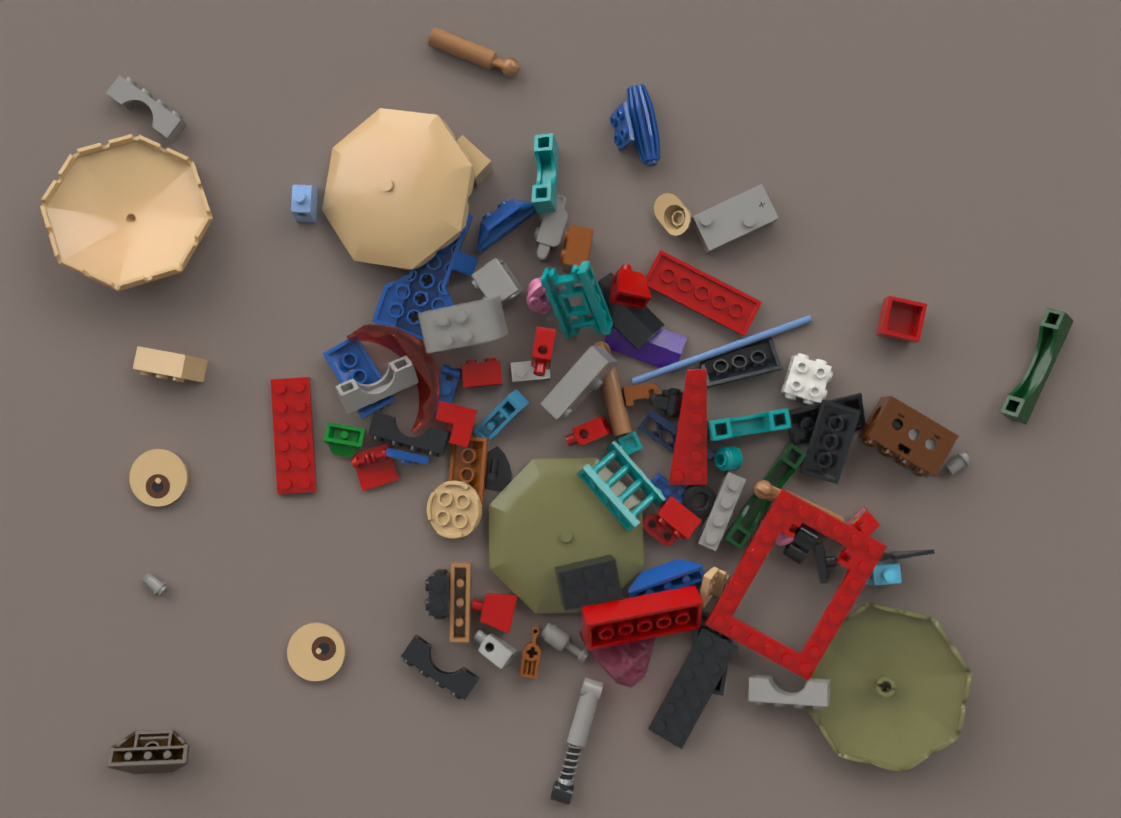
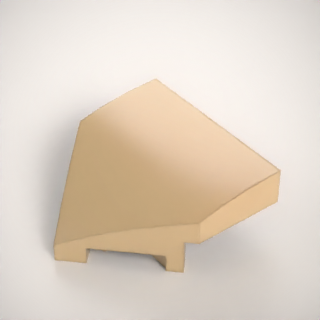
M713 567L703 576L699 594L703 602V608L712 599L713 595L720 597L724 584L726 585L730 578L727 572Z

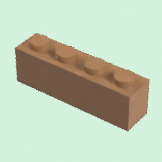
M472 562L451 563L449 642H469L471 639Z

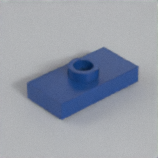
M390 448L386 450V456L401 459L400 463L412 465L413 461L428 465L429 458L427 456Z

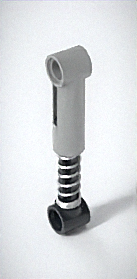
M586 677L583 680L579 701L567 742L570 743L568 745L569 749L566 752V758H564L565 763L562 765L561 776L554 782L550 800L567 805L571 802L574 791L572 784L574 780L573 775L576 774L575 768L578 767L577 761L580 760V750L587 743L597 703L602 693L603 682Z

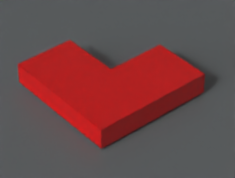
M440 401L435 420L454 424L449 443L468 448L478 410Z

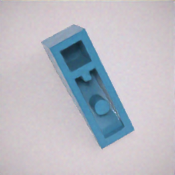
M517 389L514 390L473 430V433L477 437L489 438V443L530 402Z

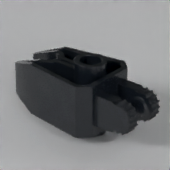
M669 388V390H663L662 394H651L648 396L649 403L663 410L665 415L671 417L680 415L683 391L680 389Z

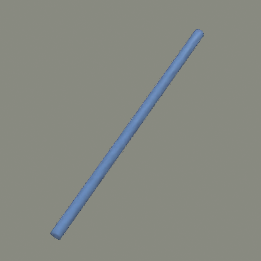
M810 315L633 377L631 382L633 386L811 323L812 319Z

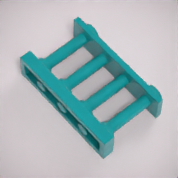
M613 441L605 448L609 453L594 467L587 464L577 475L629 532L640 523L637 520V516L652 502L657 506L666 498L663 496L662 491L653 485L624 452L623 447ZM615 459L622 468L605 482L598 473ZM628 473L635 482L620 496H616L611 487ZM641 488L647 497L630 511L624 505V502Z

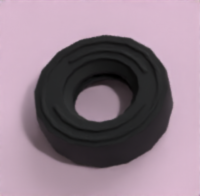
M691 485L683 493L682 504L698 518L706 517L711 512L716 494L708 485ZM699 493L704 494L706 497L705 504L702 507H695L693 504L695 495Z

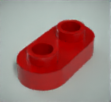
M654 514L647 515L643 519L644 530L663 545H673L677 538L672 535V530L667 526L664 528L658 524ZM654 520L655 526L649 527V521ZM669 532L670 538L665 539L664 533Z

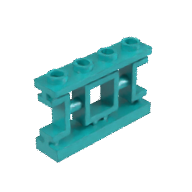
M590 261L581 262L580 267L573 265L571 274L558 276L555 268H552L551 271L550 268H545L540 282L546 290L548 302L552 304L554 316L558 319L560 330L564 333L565 338L570 339L572 334H574V337L578 336L580 328L592 326L596 334L601 331L602 335H609L613 320ZM581 281L582 286L574 287L573 284ZM562 285H565V286H566V288H562V289H560V290H558V287H557V286H562ZM581 296L584 305H570L568 298ZM593 311L594 316L586 317L587 314H592ZM572 316H578V318L572 319V321L570 319Z

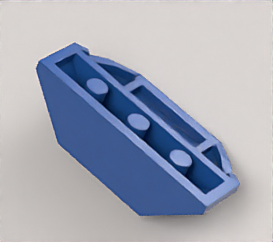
M514 199L507 202L505 200L497 206L498 209L492 213L490 211L485 214L480 222L477 242L478 253L481 255L537 212L532 202Z
M681 559L641 572L629 588L630 598L694 585L698 590L705 575L704 569L700 563Z

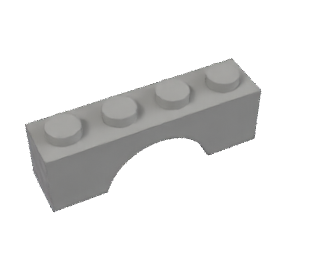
M119 75L106 94L127 110L137 105L150 107L153 113L152 127L173 143L186 126L181 120L183 117L174 110L172 112L166 109L168 106L161 100H153L151 98L153 95L146 89H138L136 87L137 83L131 78L127 77L124 79Z
M403 356L390 362L386 374L373 384H360L351 379L335 387L344 409L349 414L369 404L376 403L387 396H392L403 389L410 388L419 382L412 362L407 356Z
M725 472L719 485L714 505L696 540L698 544L715 551L717 550L746 479L730 472Z
M751 675L749 677V701H754L756 705H766V702L774 703V706L779 707L793 704L795 708H805V705L813 706V709L822 710L830 704V680L810 678L803 690L790 693L780 689L775 684L772 676Z

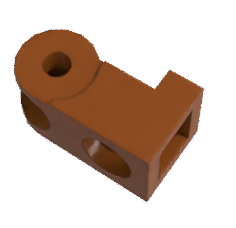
M654 383L622 388L626 407L633 406V400H648V396L651 394L660 393L659 387Z

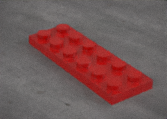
M662 250L659 251L645 278L648 288L742 336L746 335L762 303L752 296Z
M310 377L270 379L277 494L316 492Z

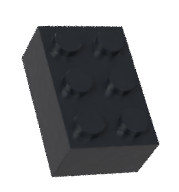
M611 554L554 567L561 603L565 611L623 597L616 559Z

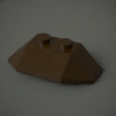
M174 729L134 731L117 745L115 744L110 747L107 767L131 774L174 772L187 765L189 745Z

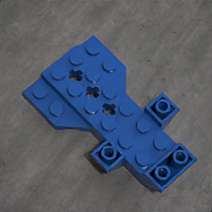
M468 214L467 223L460 233L461 235L447 247L439 249L436 255L426 264L410 270L408 275L384 286L372 320L373 323L424 341L420 322L416 320L414 323L411 315L416 314V312L422 313L454 305L447 290L453 270L472 276L478 262V258L460 251L474 216ZM431 276L433 283L425 286L424 278ZM425 294L426 302L419 304L417 297Z

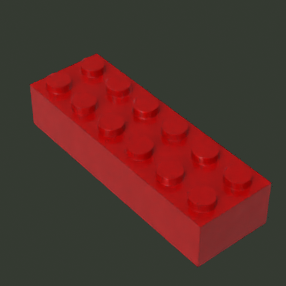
M696 586L666 590L582 607V636L587 651L700 629L703 602Z

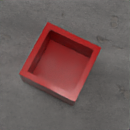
M894 296L884 298L876 336L911 344L919 342L927 304Z

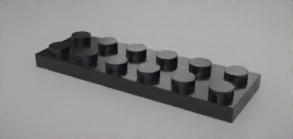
M703 627L648 729L682 750L738 646Z

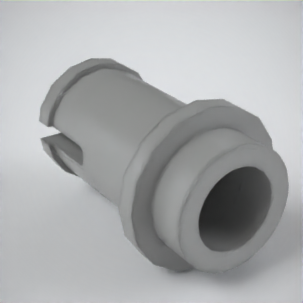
M965 452L959 453L958 457L946 464L945 467L951 475H954L964 466H969L971 459Z
M152 573L147 574L142 580V583L154 591L155 596H162L168 589L166 583L160 582Z

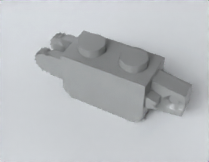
M557 194L556 212L542 213L539 220L542 221L540 228H536L534 234L536 244L539 245L537 259L540 261L547 260L550 249L555 250L560 246L568 221V214L565 210L566 197Z

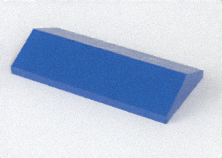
M357 335L323 353L340 383L354 379L360 384H373L382 378ZM393 395L387 396L376 403L360 408L358 413L364 419L374 414V411H380L396 399Z

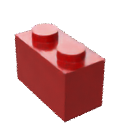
M496 358L484 359L485 362L477 363V360L465 361L466 364H461L463 387L475 388L503 385L501 362L496 361Z
M672 496L667 498L654 515L657 518V523L664 528L667 526L671 529L672 535L679 540L688 539L702 521Z

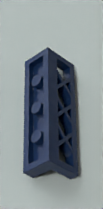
M651 409L638 429L674 453V449L668 444H673L675 447L678 427ZM649 418L656 422L657 431L649 432L644 428ZM660 432H670L673 442H663ZM707 448L708 462L712 459L715 453Z

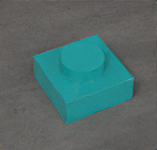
M635 431L618 438L619 444L627 455L643 448Z

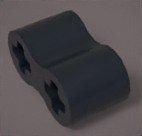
M802 523L795 531L794 540L784 548L783 554L796 563L801 564L818 539L819 533Z

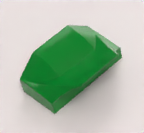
M327 422L323 441L328 444L333 455L353 458L354 454L362 449L366 429Z

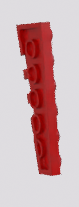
M687 369L669 485H707V369Z

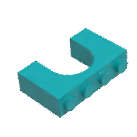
M788 408L708 421L707 440L713 441L791 428Z

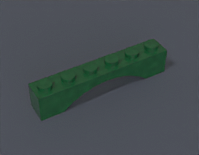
M1047 308L1040 323L1037 346L1030 366L1020 383L1008 394L1000 411L1009 420L1027 424L1074 320L1066 312Z
M787 443L762 480L768 481L772 486L781 489L797 470L807 453L794 444ZM753 492L722 538L742 550L771 501L760 499Z

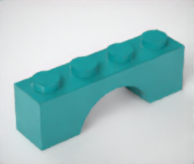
M553 133L535 135L534 154L537 164L536 185H532V204L537 214L556 212L559 145Z

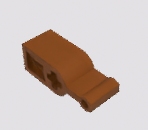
M539 625L532 627V641L528 642L524 647L520 677L537 679L541 647L536 642V637L540 631ZM535 647L537 652H534V655H530V652L527 650ZM531 661L530 672H528L529 662Z

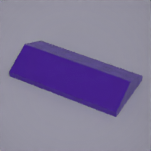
M612 326L610 334L606 335L604 342L614 351L661 368L679 361L687 337L662 328L637 351Z

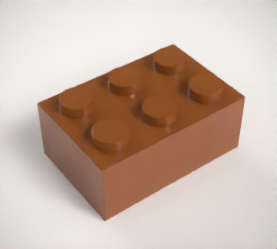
M570 225V230L565 231L563 248L566 249H562L560 255V266L563 267V272L571 274L573 265L580 267L581 262L588 261L594 229Z

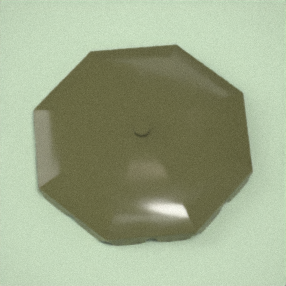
M597 458L532 459L489 504L490 570L535 614L582 613V607L565 611L561 603L554 567L611 554L616 559L622 589L644 566L643 512L637 516V520L640 523L628 532L577 475L587 464L594 467L599 462ZM606 466L598 473L605 482L614 475ZM620 480L611 487L616 496H620L627 489ZM633 493L624 502V505L632 511L642 501Z
M867 602L846 616L811 676L813 679L830 680L829 706L822 710L813 709V706L805 705V707L838 756L860 763H870L893 771H905L920 764L928 756L941 751L959 738L964 722L965 705L969 696L972 672L933 616ZM806 679L804 681L803 689L805 688L808 680Z

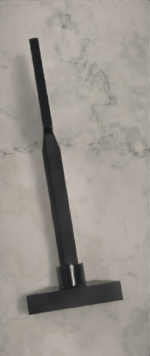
M823 542L815 543L820 584L828 583V568L840 565L837 563L838 557L826 556ZM934 549L891 551L890 553H883L879 561L891 558L894 560L934 554L935 552Z

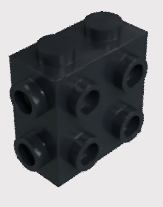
M437 569L425 582V589L429 591L425 608L426 611H429V616H434V619H446V616L450 615L451 573H447V569Z

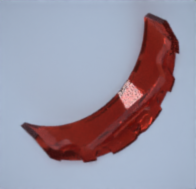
M363 325L347 336L349 342H373L392 350L399 357L407 356L414 366L419 382L417 383L419 409L411 431L414 433L427 424L436 410L440 385L437 367L432 356L426 352L425 346L414 336L393 326Z

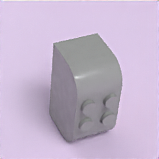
M500 296L428 310L418 314L427 353L499 339L508 334Z

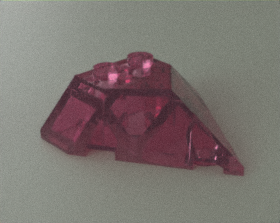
M581 629V630L579 631V634H580V636H581V638H582V640H583V642H584V639H583V636H582V629ZM656 637L590 650L588 652L616 683L632 688L647 674Z

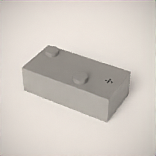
M760 184L694 215L691 223L706 254H709L775 223L779 217L763 184Z
M591 346L541 402V405L557 420L569 418L594 389L597 390L604 383L602 380L618 361L602 346Z

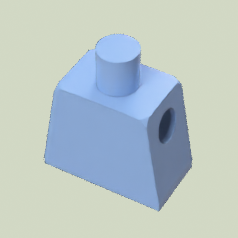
M312 185L292 186L291 213L296 222L316 223L318 187Z

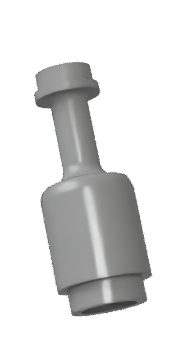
M548 623L540 634L543 641L558 651L563 649L569 650L578 657V661L584 662L589 654L585 648L581 650L569 641L570 635L555 624L551 625Z

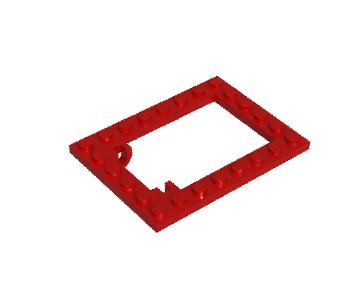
M781 488L705 621V625L809 681L886 550L887 545ZM804 523L846 546L840 551L837 563L849 570L801 652H798L733 615L780 532L794 538L796 527H800Z

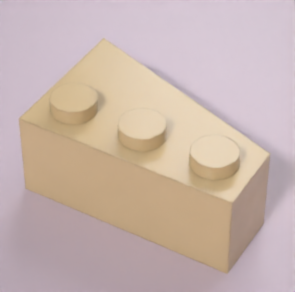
M137 346L133 369L141 370L140 374L152 376V373H156L157 378L168 379V376H172L173 381L184 383V379L204 383L208 360Z

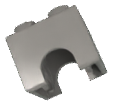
M495 258L472 274L474 279L472 283L478 291L481 290L485 295L483 299L500 296L502 307L524 292V289L504 260Z

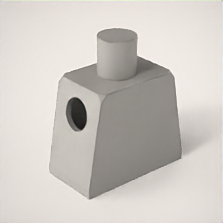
M479 630L473 638L474 641L481 645L478 651L500 669L508 667L519 652L494 633L487 636ZM491 643L494 645V650L491 649Z

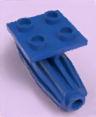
M644 84L630 86L627 88V102H623L610 117V123L615 132L614 143L617 145L618 151H622L634 142L642 164H646L647 167L654 166L661 159L660 135L654 106Z

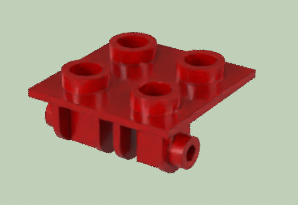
M388 443L354 454L351 462L352 466L356 469L362 491L399 480L393 458L386 456V450L389 448Z

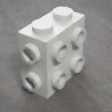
M798 353L797 356L791 357L781 393L785 394L787 399L795 401L796 398L804 400L803 403L807 405L821 403L827 395V390H825L827 382L830 383L833 375L831 371L832 366L827 365V361L816 359V361L809 360V356Z

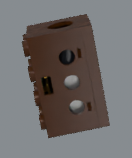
M893 396L881 397L864 428L858 435L859 438L863 439V444L871 448L872 446L878 448V452L885 457L895 458L894 462L902 467L912 468L911 472L919 477L936 476L959 437Z

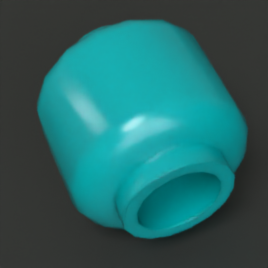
M735 446L721 447L716 451L714 461L717 468L721 471H736L742 466L743 455L740 449Z

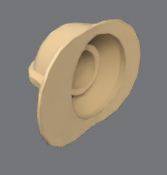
M665 193L656 199L654 204L655 216L668 233L674 236L681 235L691 227V213L674 194Z

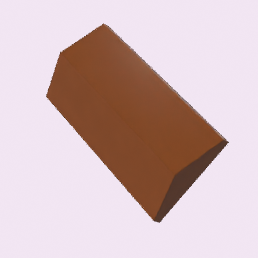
M471 437L468 448L451 444L448 481H462L472 486L480 497L483 515L489 438Z

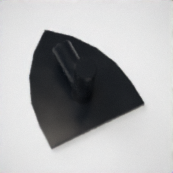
M496 446L487 453L485 489L502 491L511 482V469L505 454Z

